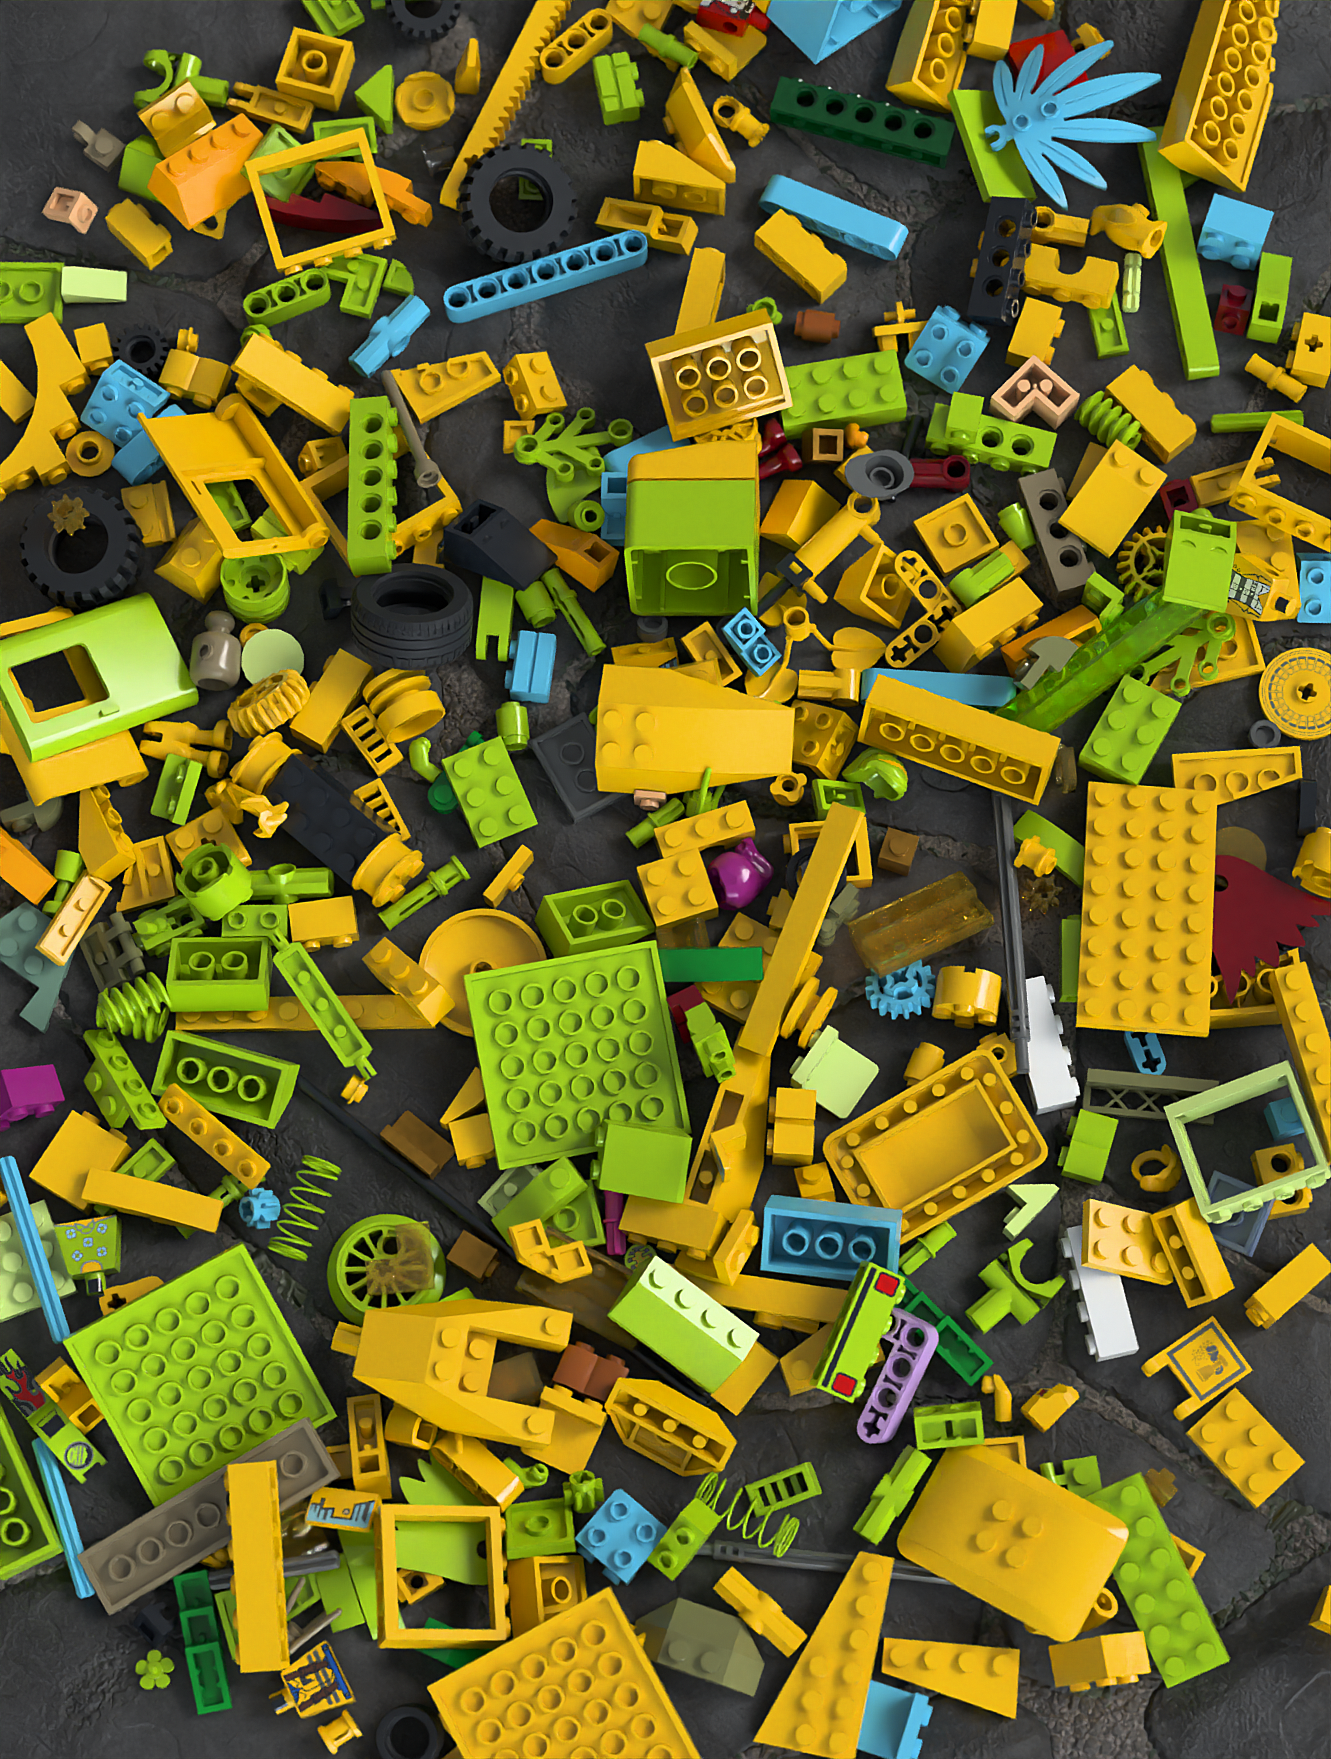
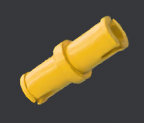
M1256 353L1250 358L1245 367V371L1252 373L1267 383V388L1278 390L1294 400L1295 403L1301 400L1308 388L1286 374V369L1281 366L1275 367Z

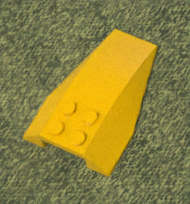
M604 664L597 713L595 769L598 791L634 794V790L664 792L666 795L698 790L701 788L705 770L708 767L712 769L708 788L790 774L792 772L795 709L757 696L746 695L729 687L718 686L701 678L690 677L669 668Z

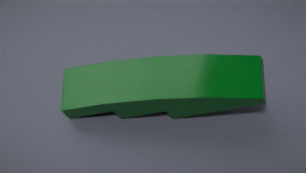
M762 946L657 948L664 982L763 980Z
M898 1269V1275L905 1277ZM906 1278L903 1284L906 1286L904 1296L900 1303L895 1304L893 1308L902 1309L935 1327L939 1340L934 1354L966 1384L972 1386L994 1362L923 1291H919ZM918 1329L915 1335L924 1342V1333L921 1329Z
M208 1567L182 1572L173 1577L186 1645L185 1653L198 1715L232 1708L221 1634L213 1592L208 1580Z

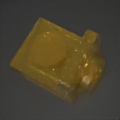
M1059 744L1054 764L1059 763V765H1054L1056 784H1061L1062 794L1075 793L1077 777L1074 747L1066 748L1064 744Z

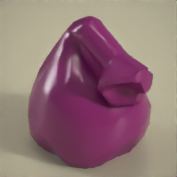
M751 837L740 840L741 843L735 847V852L728 851L716 857L706 870L719 908L736 910L748 906L763 892L774 875L772 864L757 851Z

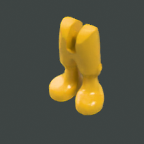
M224 719L217 722L214 730L205 731L199 730L198 726L189 721L184 723L149 721L144 724L143 732L148 735L162 737V741L141 740L139 752L164 761L168 753L196 760L207 768V773L210 777L220 779L223 777L228 765V754L216 750L211 752L195 750V748L190 746L191 744H202L230 751L233 740V727L229 720Z

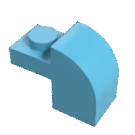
M602 472L601 506L605 514L604 522L601 526V539L610 546H624L627 472Z

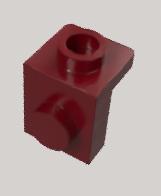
M1223 284L1213 329L1242 336L1250 312L1253 290L1245 289L1239 285Z

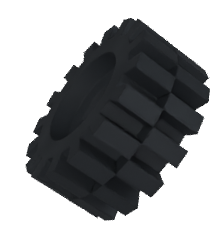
M139 323L133 324L135 330L130 331L129 327H126L124 329L125 335L123 336L119 333L116 337L118 343H113L115 362L120 359L152 382H156L155 376H161L170 352L164 334H160L159 329L155 326L151 329L150 325L145 323L143 328H140ZM139 345H148L154 350L153 357L145 363H136L130 357L132 350Z

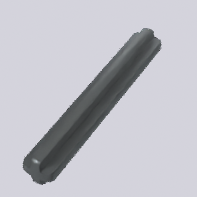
M336 1550L283 1559L284 1578L340 1567L339 1554ZM234 1568L210 1572L208 1575L210 1588L218 1590L231 1587L230 1581L231 1576L234 1574Z

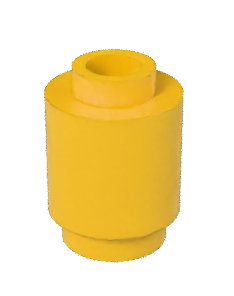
M921 1042L919 1048L914 1049L903 1075V1078L908 1082L906 1086L910 1088L941 1070L945 1062L943 1059L945 1052L935 1045Z

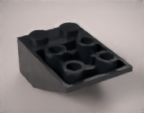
M479 498L444 529L445 561L521 591H525L558 559V556L505 508Z

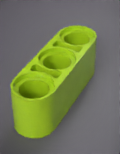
M312 268L250 293L243 303L248 323L250 325L263 324L269 328L324 305L331 296L327 275L321 269ZM314 284L322 285L319 290L313 291L309 289ZM285 296L294 297L290 302L281 301ZM256 308H265V311L261 314L252 313Z

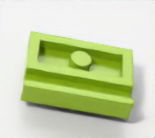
M300 0L323 35L330 37L341 36L365 22L364 15L354 0Z

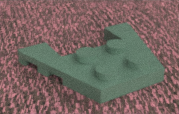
M25 901L0 919V962L39 988L19 1016L45 1034L76 947L64 966L56 965L37 950L35 946L52 919Z

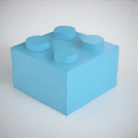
M1214 194L1196 252L1209 260L1219 259L1231 263L1235 268L1254 271L1274 212Z

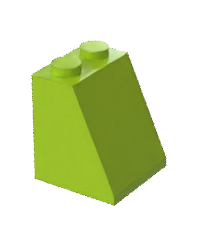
M602 1119V1126L597 1127L594 1140L595 1147H598L597 1160L593 1159L590 1166V1179L594 1180L593 1184L601 1190L683 1204L692 1137L676 1127Z

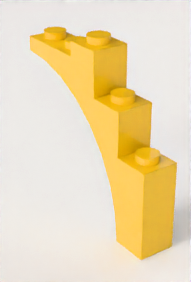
M51 312L24 326L33 346L37 363L38 392L33 415L24 436L10 456L0 464V502L12 491L27 488L38 477L44 487L49 484L62 482L72 472L56 441L70 438L81 428L80 422L66 396L82 392L91 381Z

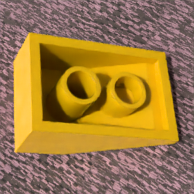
M657 140L639 142L633 172L634 201L724 216L726 183L670 145H665Z
M1116 439L1063 513L1058 523L1110 558L1168 475Z

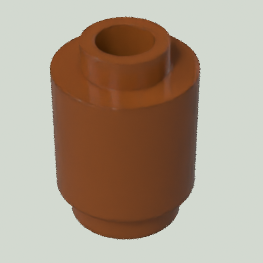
M806 309V312L798 311L795 336H801L802 340L831 344L832 338L838 339L841 321L835 320L836 313Z

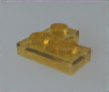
M429 1222L395 1225L398 1258L365 1261L369 1296L435 1289Z

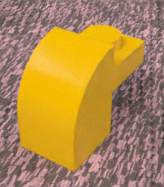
M61 1357L57 1358L34 1378L84 1435L105 1418L86 1383Z

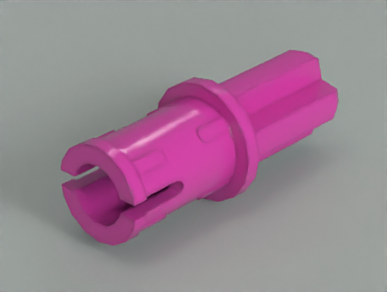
M604 1190L605 1219L602 1220V1223L606 1225L607 1254L611 1256L624 1255L626 1253V1234L618 1229L625 1209L624 1193Z

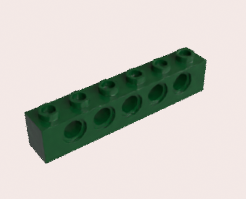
M780 77L770 107L771 123L941 169L946 167L957 125L944 117L934 118L923 115L915 109L904 110L893 107L885 101L874 102L863 99L862 96L855 93L845 94L837 92L826 85H811L796 77ZM809 102L812 105L809 107H802L799 105V103ZM838 110L841 113L838 115H832L828 113V111ZM864 117L869 119L870 121L867 123H861L857 119ZM894 125L897 126L899 130L891 131L888 130L886 127ZM919 133H923L928 135L929 137L926 139H920L916 135Z

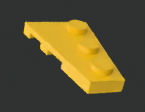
M486 351L449 358L447 362L429 365V363L419 364L417 368L403 371L401 369L390 370L398 389L420 424L501 381V375Z

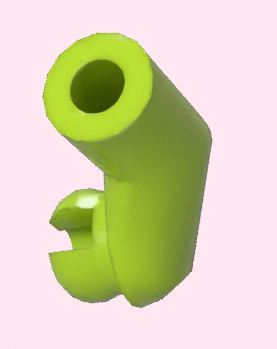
M420 737L417 740H413L409 746L411 767L428 781L434 783L443 771L429 762L428 752L429 748H431V743L428 739Z
M507 1457L502 1462L521 1480L524 1489L540 1487L547 1481L549 1471L543 1464L539 1463L533 1467L521 1468L510 1457Z

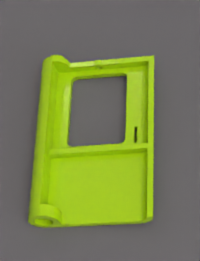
M147 592L0 640V700L30 763L197 705L199 700L196 685L189 676V671L154 599ZM76 645L83 646L108 698L40 723H33L11 681L8 669Z

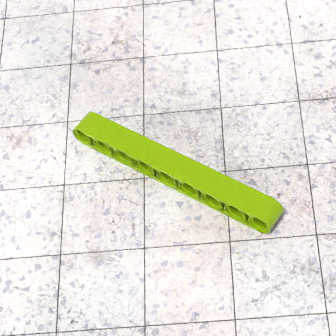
M1165 125L1148 127L1146 129L1156 133V141L1137 142L1153 222L1159 220L1167 222L1159 253L1185 378L1187 381L1217 377L1219 376V359L1179 168L1157 151Z

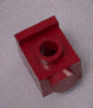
M1189 478L1185 480L1175 479L1166 483L1164 487L1159 488L1160 497L1169 523L1171 522L1174 510L1191 513L1199 508Z

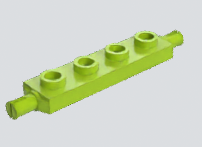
M278 928L274 932L281 942H279L274 933L271 932L268 937L278 950L272 959L344 1067L356 1065L365 1081H367L371 1077L364 1067H366L371 1076L374 1077L377 1072L367 1059L373 1050L301 942L289 944L280 928Z

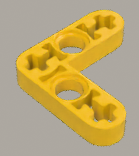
M911 550L903 551L895 557L893 569L926 613L888 643L884 659L893 668L908 666L940 640L950 621L944 620L938 626L943 628V630L938 633L936 626L927 620L929 616L932 615L933 619L937 620L943 614L941 610L943 606L947 609L954 608L953 618L962 614V609L921 556ZM903 557L915 559L916 562L913 564V568L918 574L922 569L926 572V575L918 578L914 585L909 582V579L914 578V575L909 570L903 572L900 569L903 565L901 560ZM925 580L932 581L936 586V594L930 599L923 598L919 593V586ZM920 625L928 626L932 632L931 639L927 643H919L914 637L915 629ZM908 635L911 644L917 647L918 651L914 653L913 649L909 648L903 654L905 658L903 662L900 660L892 661L891 656L894 654L892 648L894 646L898 649L904 647L907 642L903 638Z

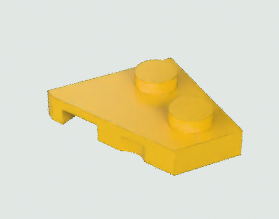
M163 835L133 844L132 850L137 861L125 871L123 879L125 887L121 902H117V912L126 914L168 902L172 898L179 896L168 843Z

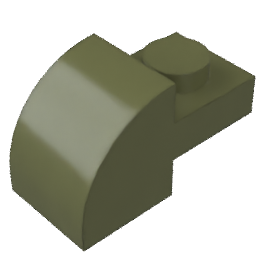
M1044 636L1029 641L1022 650L1029 654L1031 658H1025L1016 668L1015 674L1017 676L1013 683L1022 690H1031L1046 669L1050 672H1060L1078 646L1072 641L1059 636Z
M25 789L29 801L0 811L2 823L8 832L25 831L35 822H37L42 832H45L52 828L60 819L64 810V796L51 798L41 805L35 806L28 790Z

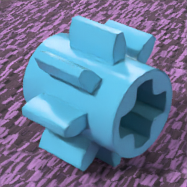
M263 1188L249 1189L250 1196L242 1197L239 1204V1213L241 1218L247 1222L248 1227L255 1226L256 1229L270 1228V1221L277 1220L280 1214V1202L276 1196L272 1195V1190L264 1191Z

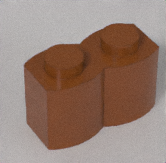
M579 1341L576 1342L575 1346L568 1344L552 1379V1384L562 1386L577 1395L605 1406L617 1379L627 1378L629 1374V1369L624 1367L625 1361L610 1354H607L606 1359L593 1354L595 1350L593 1347Z

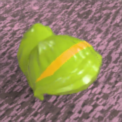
M870 747L862 752L842 772L843 778L848 782H864L873 789L874 798H886L890 801H897L907 791L908 777L903 763L897 759V755L876 747Z

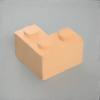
M1033 355L991 396L989 412L998 419L1019 424L1033 410L1056 430L1076 410L1080 394Z

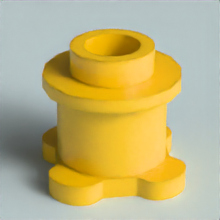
M794 772L779 775L776 781L770 785V792L775 801L780 805L793 806L802 799L804 793L803 786L806 785L807 778L803 773L796 774ZM791 787L793 790L786 792L783 788Z
M1034 835L1031 839L1026 838L1021 844L1019 854L1014 860V866L1020 868L1024 864L1034 870V874L1037 877H1040L1044 873L1046 875L1054 869L1057 858L1055 857V849L1052 847L1047 849L1039 844L1040 837Z

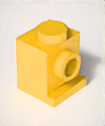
M403 1568L397 1572L398 1599L401 1603L407 1600L411 1606L447 1585L441 1576ZM416 1576L422 1577L424 1581L423 1586L419 1589H415L411 1585L412 1579Z

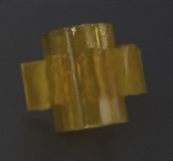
M64 494L63 499L57 502L51 501L54 506L53 512L48 513L47 517L55 522L53 528L58 533L66 529L69 535L73 536L75 530L86 528L83 524L84 517H88L90 514L85 508H81L83 501L79 497L71 501L67 494Z
M1054 875L1049 879L1042 876L1036 877L1034 882L1026 879L1024 885L1030 891L1024 892L1022 899H1029L1031 903L1029 911L1038 908L1042 909L1043 914H1046L1050 904L1054 907L1059 906L1060 901L1054 895L1061 894L1063 888L1055 887L1053 883ZM1038 888H1042L1044 893H1048L1046 898H1042L1040 893H1036Z
M1152 1467L1143 1477L1155 1503L1163 1509L1178 1491L1172 1484L1177 1477L1165 1467L1159 1473Z

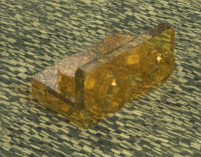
M306 1499L280 1513L283 1559L319 1553L329 1546L322 1527L306 1524L305 1516L309 1507Z

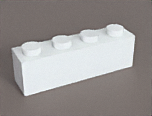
M1044 975L1026 979L1031 1040L1028 1042L1030 1072L1025 1073V1078L1035 1115L1073 1107L1076 1097L1080 1096L1076 1077L1070 1078L1067 1066L1071 1065L1069 1049L1067 1046L1062 1047L1059 1034H1063V1026L1060 1016L1054 1015L1051 1003H1055L1052 985H1046ZM1005 984L1003 993L1008 1009L1007 986Z
M1082 1225L1067 1228L1064 1232L1065 1238L1060 1239L1064 1257H1070L1073 1270L1068 1272L1072 1289H1078L1081 1302L1077 1303V1311L1081 1323H1087L1089 1335H1085V1342L1089 1355L1095 1354L1096 1362L1135 1354L1139 1348L1120 1275L1081 1266Z

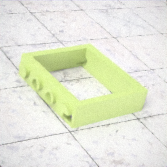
M1288 1060L1164 1107L1199 1210L1208 1223L1212 1221L1213 1223L1225 1222L1232 1218L1231 1214L1242 1210L1245 1212L1255 1211L1261 1208L1266 1201L1274 1198L1276 1200L1290 1198L1295 1194L1294 1191L1304 1187L1309 1189L1317 1188L1324 1185L1326 1179L1331 1178V1169L1295 1071ZM1288 1085L1317 1165L1212 1204L1184 1124Z

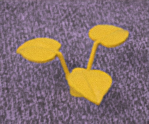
M769 572L764 574L758 586V602L781 580L779 577ZM789 589L759 618L768 627H778L784 623L787 636L785 638L786 645L783 662L780 665L776 661L760 677H755L748 669L745 676L747 695L757 696L772 702L778 701L781 704L789 700L796 692L799 682L797 673L786 668L789 663L791 645L793 641L806 639L810 633H813L827 650L833 651L831 661L836 669L851 668L862 672L864 669L871 668L885 654L887 646L876 635L856 627H846L837 630L833 636L834 645L830 644L817 630L816 625L810 624L808 612L805 610L807 605L806 594L804 593L799 597Z

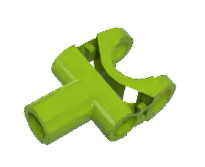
M150 50L145 53L144 65L154 71H158V74L166 78L158 88L135 92L133 104L140 110L158 99L164 91L168 92L187 78L206 105L219 108L226 106L229 95V82L198 76L202 62L196 56L188 53H170L166 50ZM176 62H178L177 70L174 77L171 65H176Z
M1028 1238L1015 1244L997 1258H1000L1003 1263L1007 1260L1010 1274L995 1259L978 1275L990 1290L965 1311V1315L982 1334L988 1332L1009 1312L1022 1325L1026 1324L1050 1302L1066 1282L1061 1275L1051 1282L1049 1280L1044 1284H1033L1024 1279L1020 1271V1262L1025 1253L1034 1245ZM1031 1297L1040 1299V1302H1039V1303L1042 1305V1308H1041V1309H1040V1307L1032 1300Z

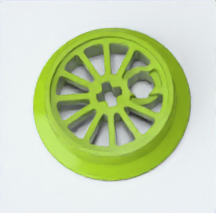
M396 1214L370 1216L348 1228L334 1245L327 1266L328 1288L335 1305L349 1321L361 1328L365 1310L378 1309L368 1306L378 1287H382L381 1308H387L388 1288H393L401 1303L399 1306L434 1303L439 1301L446 1281L445 1258L436 1238L419 1222ZM383 1234L377 1242L376 1249L370 1238ZM392 1239L400 1241L401 1250L398 1254L388 1255L383 1251L387 1241ZM366 1241L374 1258L371 1259L355 1249L362 1242ZM411 1241L417 1248L407 1253V1242ZM354 1255L368 1263L369 1266L348 1267V1263ZM417 1255L423 1257L424 1266L401 1267L403 1263ZM386 1264H389L393 1274H387L385 1279H382L378 1269H383ZM402 1273H423L421 1285L418 1286L402 1277ZM348 1274H369L355 1284L348 1286ZM373 1281L374 1283L364 1300L359 1301L354 1296V1292ZM398 1282L416 1291L408 1301H405L396 1285Z

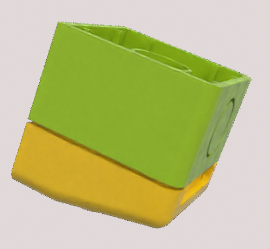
M717 440L637 454L629 460L624 558L630 609L634 614L640 616L736 615L743 607H746L753 616H758L760 495L756 440Z

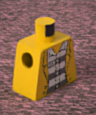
M1235 553L1225 613L1256 621H1275L1278 613L1290 616L1296 608L1297 601L1295 598L1286 595L1289 585V578L1252 553Z

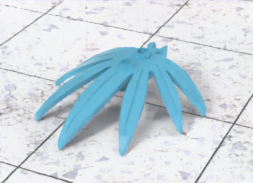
M1112 40L1091 46L1065 61L1046 78L1034 94H1031V91L1042 66L1043 44L1035 47L1025 60L1018 76L1016 92H1014L1013 80L1008 66L1002 60L997 61L993 74L994 93L998 107L1007 124L1003 126L991 125L984 130L987 138L993 135L1000 136L999 140L991 143L993 152L1000 151L1008 141L1014 139L1020 156L1033 178L1063 211L1068 210L1064 190L1057 174L1049 162L1042 156L1043 154L1058 167L1091 186L1105 191L1107 184L1086 159L1072 149L1052 141L1053 137L1105 143L1156 141L1157 139L1155 132L1124 121L1103 118H1084L1065 121V119L1091 112L1138 93L1160 82V74L1124 73L1104 76L1075 85L1053 96L1114 46Z

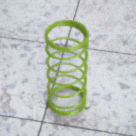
M309 1155L302 1156V1163L318 1172L300 1170L296 1172V1176L301 1182L312 1189L305 1187H292L289 1189L290 1194L305 1205L294 1203L283 1205L284 1211L300 1222L290 1220L276 1222L277 1227L294 1239L272 1237L267 1245L270 1250L302 1262L307 1261L306 1258L308 1256L306 1253L273 1240H284L308 1247L313 1245L288 1232L279 1223L294 1224L314 1230H319V1228L288 1211L286 1206L304 1208L322 1214L326 1212L301 1199L292 1190H303L327 1197H332V1195L308 1183L299 1176V1173L318 1175L337 1181L338 1178L335 1176H339L340 1172H342L338 1166Z
M710 1472L704 1478L694 1498L697 1497L705 1505L717 1485V1473ZM727 1479L722 1481L716 1495L707 1505L708 1507L712 1505V1511L715 1509L717 1499L724 1489ZM710 1483V1485H709L707 1491L705 1492L703 1498L701 1499V1497H702V1495H703V1493H704L706 1487H707L708 1484ZM742 1487L739 1488L730 1506L720 1516L723 1518L728 1513L727 1529L729 1531L736 1529L743 1523L742 1535L744 1539L753 1537L759 1531V1547H767L775 1540L773 1555L777 1558L781 1557L797 1533L799 1519L793 1517L788 1521L790 1515L787 1514L774 1536L766 1544L761 1545L763 1529L774 1509V1505L770 1506L765 1518L756 1530L749 1536H746L747 1521L758 1501V1496L753 1499L743 1518L735 1526L730 1527L729 1522L733 1507L743 1491Z

